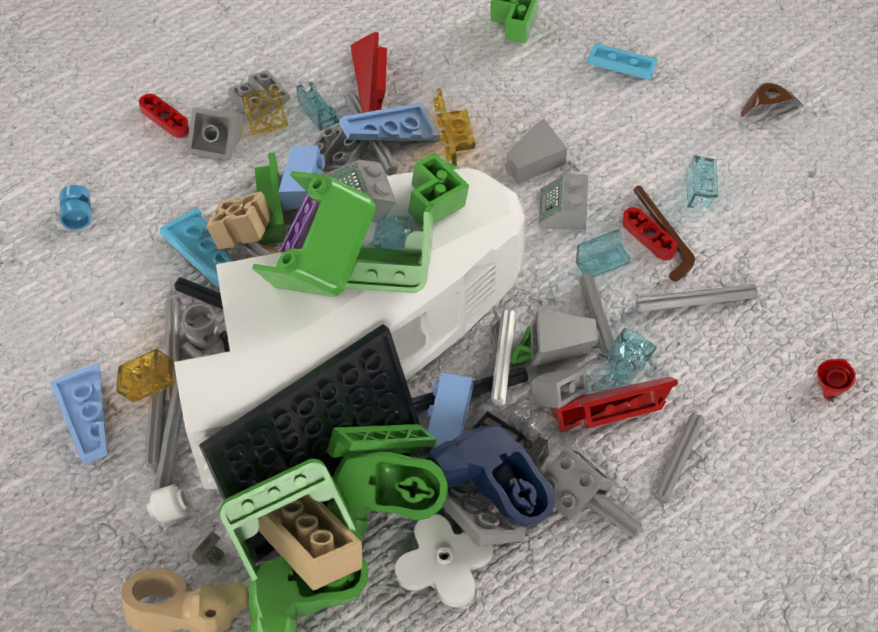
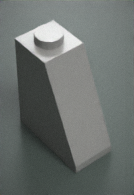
M542 119L507 152L506 172L515 179L517 184L565 165L567 148L547 121Z
M538 309L530 323L532 365L539 366L588 354L593 345H596L599 340V330H596V319Z

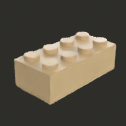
M309 494L259 517L260 526L258 531L312 590H316L362 569V542L322 502L314 500Z

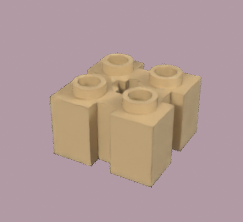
M262 191L245 195L242 199H237L236 197L220 201L215 210L216 215L211 216L206 227L218 250L224 248L233 249L239 246L241 242L243 244H254L260 241L273 213Z

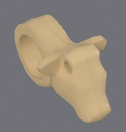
M162 568L147 569L134 574L122 586L121 607L127 624L142 632H167L179 629L187 630L188 632H223L229 629L237 613L248 607L249 593L247 587L239 582H233L226 586L204 584L193 591L188 583L173 571ZM151 595H164L171 598L160 604L140 602L143 598Z

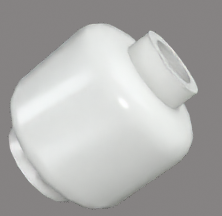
M175 484L154 490L151 493L150 502L147 503L150 516L155 517L161 523H167L184 517L190 506L186 491L183 488L180 489Z

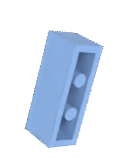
M318 145L291 146L279 188L283 210L300 209L308 194L290 176L291 172L321 174V169H324L325 158L324 155L320 154Z
M441 372L440 381H435L433 396H436L435 403L429 406L427 419L430 420L429 429L425 430L434 436L437 441L435 446L425 447L427 453L440 444L453 440L464 432L473 391L472 377Z

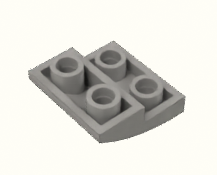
M268 70L249 75L247 83L230 87L228 95L250 121L267 115L290 99L288 92Z
M326 127L314 145H318L320 154L324 155V169L333 171L357 161L369 145L368 140H348L342 128Z

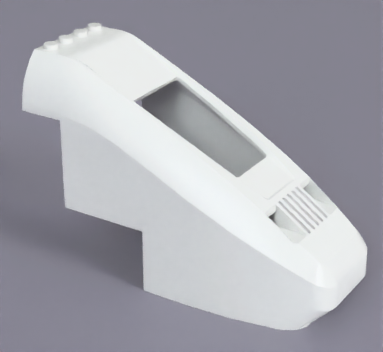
M453 169L469 184L465 207L433 224L428 278L424 288L416 293L345 288L338 296L327 297L275 288L255 272L252 267L253 264L276 267L280 256L284 252L216 264L230 351L174 362L186 433L203 488L218 489L199 448V444L377 327L384 324L390 329L405 379L407 380L444 352L476 324L513 287L524 263L525 215L518 195L482 171L475 169ZM413 172L387 176L396 199V204L382 223H370L361 247L404 250L405 239L408 234L414 230H423V227L408 213L411 191L415 189L411 185Z

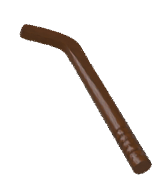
M638 185L634 188V193L657 224L677 242V251L684 261L669 275L672 281L677 282L691 271L695 263V256L642 186Z

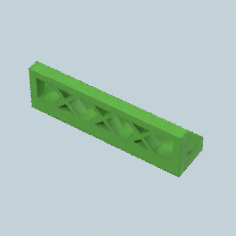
M268 153L270 166L254 168L257 192L262 191L273 213L262 236L263 245L284 242L286 238L283 207L279 196L280 181L275 153Z
M419 424L333 428L327 453L332 457L374 452L417 453L419 447L435 446L437 439Z

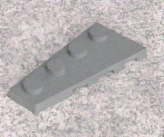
M459 484L448 488V495L442 507L477 546L523 541L526 533L520 527L514 529L509 526L508 518L502 514L497 516L488 510L489 504L482 499L479 500L471 497V491L465 486Z

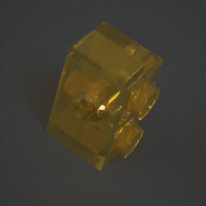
M156 348L118 366L116 392L128 400L136 402L172 386L174 360Z

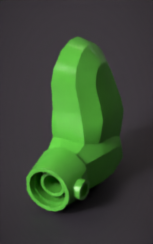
M392 452L347 454L341 460L333 476L352 516L356 532L353 534L361 542L370 521L367 517L372 511L382 513L393 512L414 520L429 519L442 508L448 495V485L444 473L433 461L412 458ZM335 499L328 500L327 508L349 529Z
M282 556L256 566L258 579L254 581L251 579L249 584L248 605L251 620L249 631L297 632L296 617L311 615L323 608L345 605L357 599L368 581L369 570L365 558L362 556V569L316 590H312Z

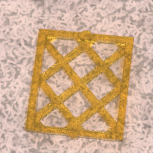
M277 87L262 91L258 90L257 92L241 96L252 135L266 131L271 132L274 129L288 126ZM265 93H273L270 99L263 96ZM258 96L255 103L248 100V97ZM275 96L277 97L279 104L273 102ZM260 99L268 102L265 108L257 105ZM247 103L253 106L250 112L248 110ZM270 104L277 107L274 114L267 111ZM255 108L262 111L259 118L252 114ZM280 110H281V114H282L283 119H281L280 117L277 116V114H278V112H279ZM265 113L272 117L269 124L261 120ZM251 118H253V119H255V120L257 121L256 124L254 125V127H253ZM274 119L282 122L281 125L272 126L271 124ZM259 123L267 126L265 129H256Z

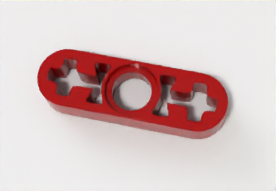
M145 94L140 97L139 106L142 114L170 135L180 138L189 133L190 128L187 118L155 94ZM162 113H169V114H170V115H169L168 117H166V118H160V117H158V116H159L160 114H162Z
M636 207L627 208L623 212V227L657 258L670 260L675 257L677 242L648 215ZM646 230H651L655 232L656 235L653 237H647L643 234V232Z

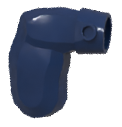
M497 425L481 426L465 431L453 440L440 444L422 458L433 461L442 469L448 488L467 481H473L475 487L485 497L490 499L499 512L515 526L527 528L536 526L547 519L555 507V490L550 482L539 472L526 450L502 427Z

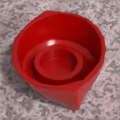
M828 359L818 366L817 380L823 397L839 396L855 384L856 373L845 359Z

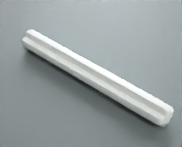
M504 310L501 314L491 393V404L495 407L504 406L506 401L515 324V312L513 310Z

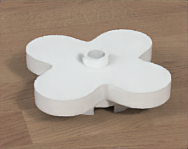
M434 514L429 519L418 520L414 528L418 549L403 554L397 560L395 574L398 583L403 588L413 591L431 586L436 588L438 596L444 604L450 607L467 605L475 595V581L471 571L481 568L490 562L493 556V545L477 546L466 532L458 535L454 534L448 520L441 515Z

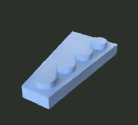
M423 103L342 116L339 122L348 140L439 141L441 136Z
M93 364L50 381L83 465L108 456L99 364Z

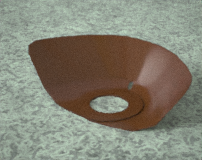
M764 83L747 100L742 109L741 117H744L752 107L760 104H775L794 99L800 104L801 102L784 87L774 83ZM765 92L780 93V96L776 99H771L766 96Z

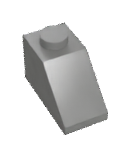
M584 367L547 372L531 380L533 404L537 406L561 408L588 392L586 368Z

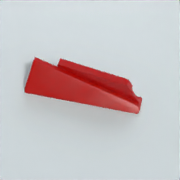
M373 32L350 46L362 113L382 110V102L385 98L387 48L378 46L379 32Z
M665 377L585 394L561 408L550 407L559 432H565L585 423V427L592 428L662 410L666 403V397L671 389L678 385V380L673 377Z

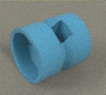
M81 185L64 187L59 194L61 224L66 228L75 230L87 227L91 222L89 190Z

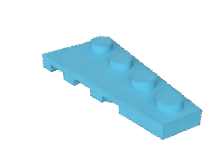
M197 207L160 227V235L213 284L220 288L216 264L232 261L225 250L217 249L206 227L207 221L203 220L199 208Z

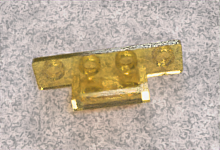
M437 88V97H433V105L435 111L439 110V114H437L438 127H443V130L440 131L442 144H447V147H444L446 161L450 160L452 164L457 166L456 151L475 149V139L468 111L466 109L446 112L442 90Z

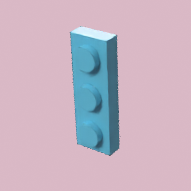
M596 43L588 57L589 65L651 80L658 59Z

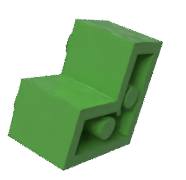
M491 0V21L505 24V40L526 44L538 14V0Z
M436 153L415 163L411 183L415 189L411 191L408 213L422 227L424 211L428 204H434L433 224L465 207L469 184Z

